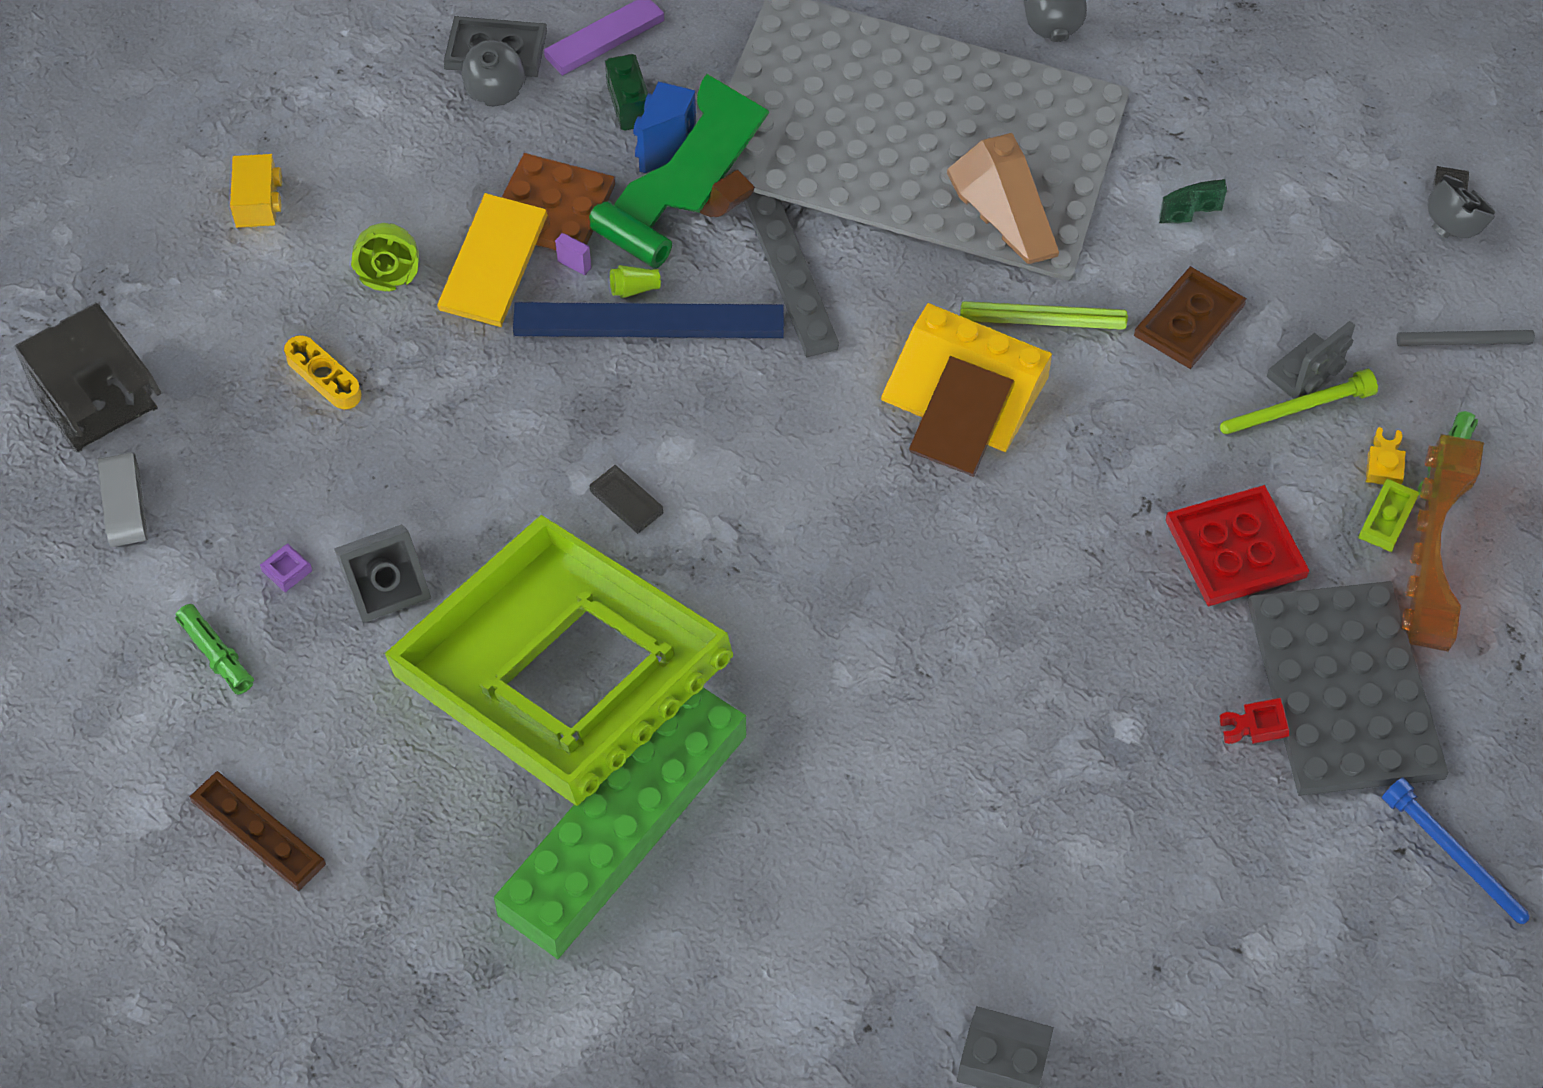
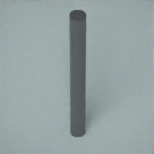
M1533 330L1398 332L1396 340L1398 346L1533 343L1535 334Z

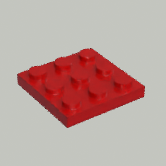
M1265 485L1167 512L1165 521L1208 607L1307 578L1310 570Z

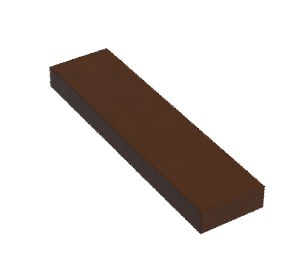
M216 771L189 796L194 805L298 892L326 865L324 858L219 771Z

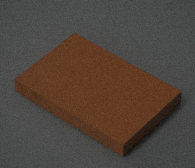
M1190 266L1135 328L1134 336L1191 369L1242 310L1247 298Z
M950 356L909 447V451L974 477L1014 387V380Z

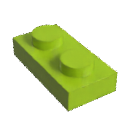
M1386 479L1358 538L1392 552L1420 492Z

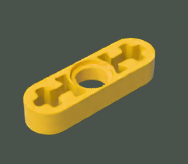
M299 335L290 338L286 342L284 352L288 365L335 407L350 409L360 402L362 395L358 380L311 338ZM307 352V356L309 359L308 363L306 357L303 356L301 353ZM321 367H328L332 370L326 377H316L314 375V372ZM337 382H338L340 388H342V389H343L344 391H346V392H348V391L351 390V393L346 394L345 392H341V393L339 394V390H338V387H337V385H336Z

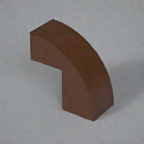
M737 169L713 184L711 196L700 213L709 217L722 216L747 200L754 192L755 186Z

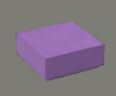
M561 233L555 240L557 262L586 275L591 269L590 247Z
M288 543L260 564L262 572L284 592H287L312 572L311 564Z

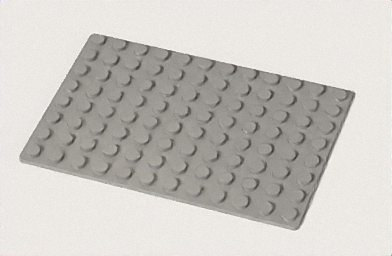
M765 0L729 87L766 108L770 113L726 176L738 169L755 186V193L1069 281L1073 278L1130 91L1125 86L812 0ZM1013 133L1026 158L1059 250L1058 257L1027 264L1002 240V234L991 223L986 224L980 218V212L971 203L966 205L959 198L947 175V169L981 140Z

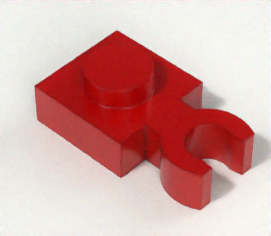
M1281 698L1245 704V714L1243 715L1235 712H1225L1219 715L1221 726H1235V729L1223 732L1224 741L1228 744L1240 741L1245 735H1250L1252 744L1289 736V727Z

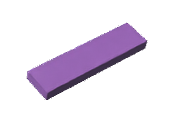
M635 0L545 48L544 57L563 76L663 22L664 12L652 0Z

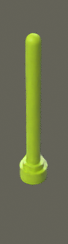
M1369 368L1355 372L1353 377H1350L1346 383L1223 421L1220 424V431L1223 434L1234 433L1350 395L1353 397L1359 396L1362 399L1376 395L1378 392L1376 377Z

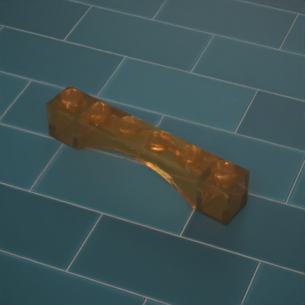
M1441 434L1436 445L1429 446L1425 466L1431 467L1429 478H1424L1420 498L1426 499L1425 510H1419L1416 521V531H1421L1420 543H1414L1411 554V563L1416 564L1415 576H1409L1406 588V596L1411 597L1410 609H1404L1401 626L1402 630H1407L1411 645L1449 652L1456 641L1461 605L1451 591L1443 570L1440 553L1441 532L1447 512L1460 497L1472 489L1480 474L1484 442Z

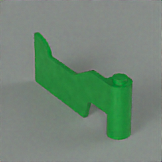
M707 73L700 84L697 95L698 107L703 115L670 162L630 182L615 204L609 201L597 204L589 216L590 228L653 269L660 267L666 261L672 249V241L652 229L666 207L700 213L711 196L713 184L726 176L770 113L766 108Z

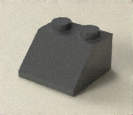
M402 524L334 548L345 582L363 623L431 599L409 531Z
M976 1006L960 1061L957 1082L977 1088H1039L1054 1027Z

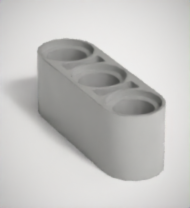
M131 452L99 458L98 470L104 522L110 547L147 541L148 535L141 480L135 453Z

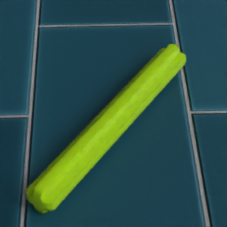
M963 301L960 307V316L974 322L1122 330L1126 328L1128 322V314L1125 309Z

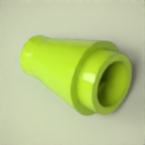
M619 265L618 269L610 270V289L613 296L620 295L621 298H626L649 290L660 289L661 279L658 269Z

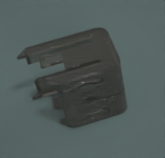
M97 302L61 320L59 324L53 327L50 326L14 345L35 397L75 452L82 451L83 447L143 414L158 409L150 396L153 394V391L157 396L162 393L153 376ZM117 377L128 393H133L134 405H127L122 390L113 383L109 386L108 380ZM99 400L106 404L103 409L97 411L92 402Z

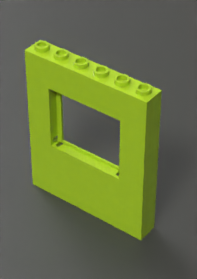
M540 515L385 652V656L395 677L571 803L578 806L586 797L594 794L599 785L613 771L620 769L626 759L640 745L647 743L652 734L666 720L673 718L679 708L691 696L699 693L704 684L717 671L725 668L733 657V652L727 632L551 520ZM588 611L651 654L572 728H569L507 684ZM657 655L662 658L660 662L656 657ZM576 732H577V735H578L577 741H576V738L573 737V735H574Z

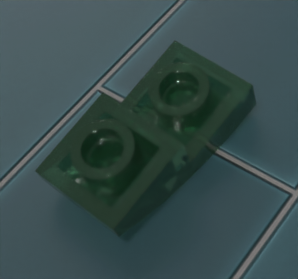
M1225 179L1188 185L1164 196L1158 218L1159 224L1192 222L1194 212L1222 211L1227 192Z

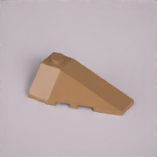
M1013 133L981 140L947 169V175L959 198L966 205L971 203L980 212V218L986 224L991 223L1002 234V240L1027 264L1058 257L1059 250L1026 158Z

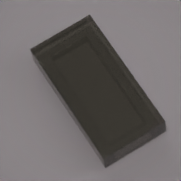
M616 465L589 485L590 492L637 534L664 513L663 506Z

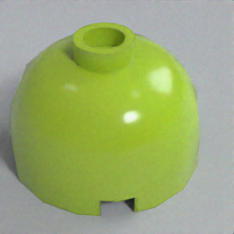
M379 223L371 225L359 234L353 245L351 262L353 271L355 269V272L359 275V280L364 285L374 290L388 292L396 290L395 286L402 285L405 282L407 285L412 282L418 272L419 252L416 242L406 229L396 224Z

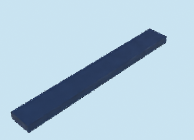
M515 302L513 335L545 337L784 338V304Z

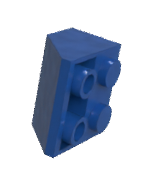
M658 81L653 94L649 93L647 95L644 114L642 117H637L633 134L637 136L638 140L635 148V157L639 158V172L647 173L666 165L696 125L695 90Z

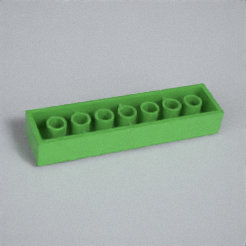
M704 687L699 693L691 696L679 708L673 718L666 720L652 734L647 743L640 745L626 759L620 769L613 771L599 785L594 794L586 797L578 806H572L494 896L497 916L556 959H559L746 738V715Z

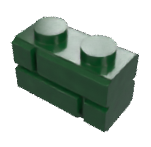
M634 54L608 58L605 60L606 84L616 116L618 117L620 129L624 131L634 129L637 117H642L644 114L645 100L648 95L637 57Z

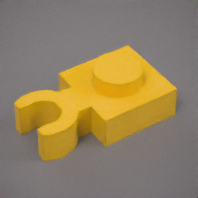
M1378 427L1373 439L1374 446H1370L1368 452L1366 482L1384 485L1386 479H1390L1402 485L1406 451L1398 450L1403 437L1402 432L1396 430L1394 439L1387 440L1382 435L1383 428Z

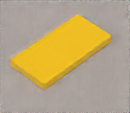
M484 193L438 301L439 311L502 327L548 216L547 210Z

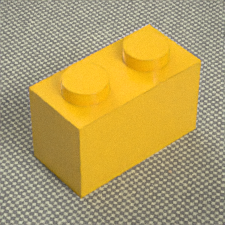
M272 154L233 156L230 208L236 228L275 226L276 212H281V196L277 192V187H282V172L280 167H275Z

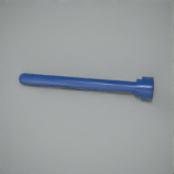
M1404 777L1396 781L1383 794L1382 799L1392 809L1397 808L1400 812L1405 811L1517 923L1525 924L1528 922L1530 917L1528 911L1416 801L1417 796L1413 793L1415 788Z

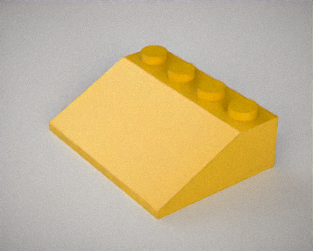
M927 303L909 334L883 391L881 400L923 418L950 356L1014 380L1015 384L988 444L1006 453L1048 380L1052 353Z

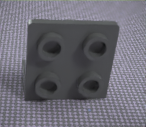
M1351 321L1347 322L1325 341L1316 333H1313L1270 367L1267 378L1293 399L1305 396L1307 393L1316 392L1328 376H1336L1347 363V360H1345L1346 353L1354 341L1352 335L1355 324Z

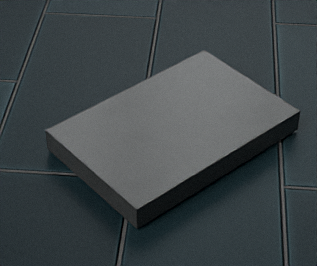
M454 16L443 61L444 69L461 71L464 57L472 47L483 41L495 40L505 42L516 50L523 61L526 76L538 77L547 34V24Z

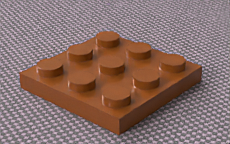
M524 153L502 198L547 210L548 216L536 245L556 250L555 240L561 233L587 245L593 233V230L590 228V213L597 204H602L609 200L615 187V176Z

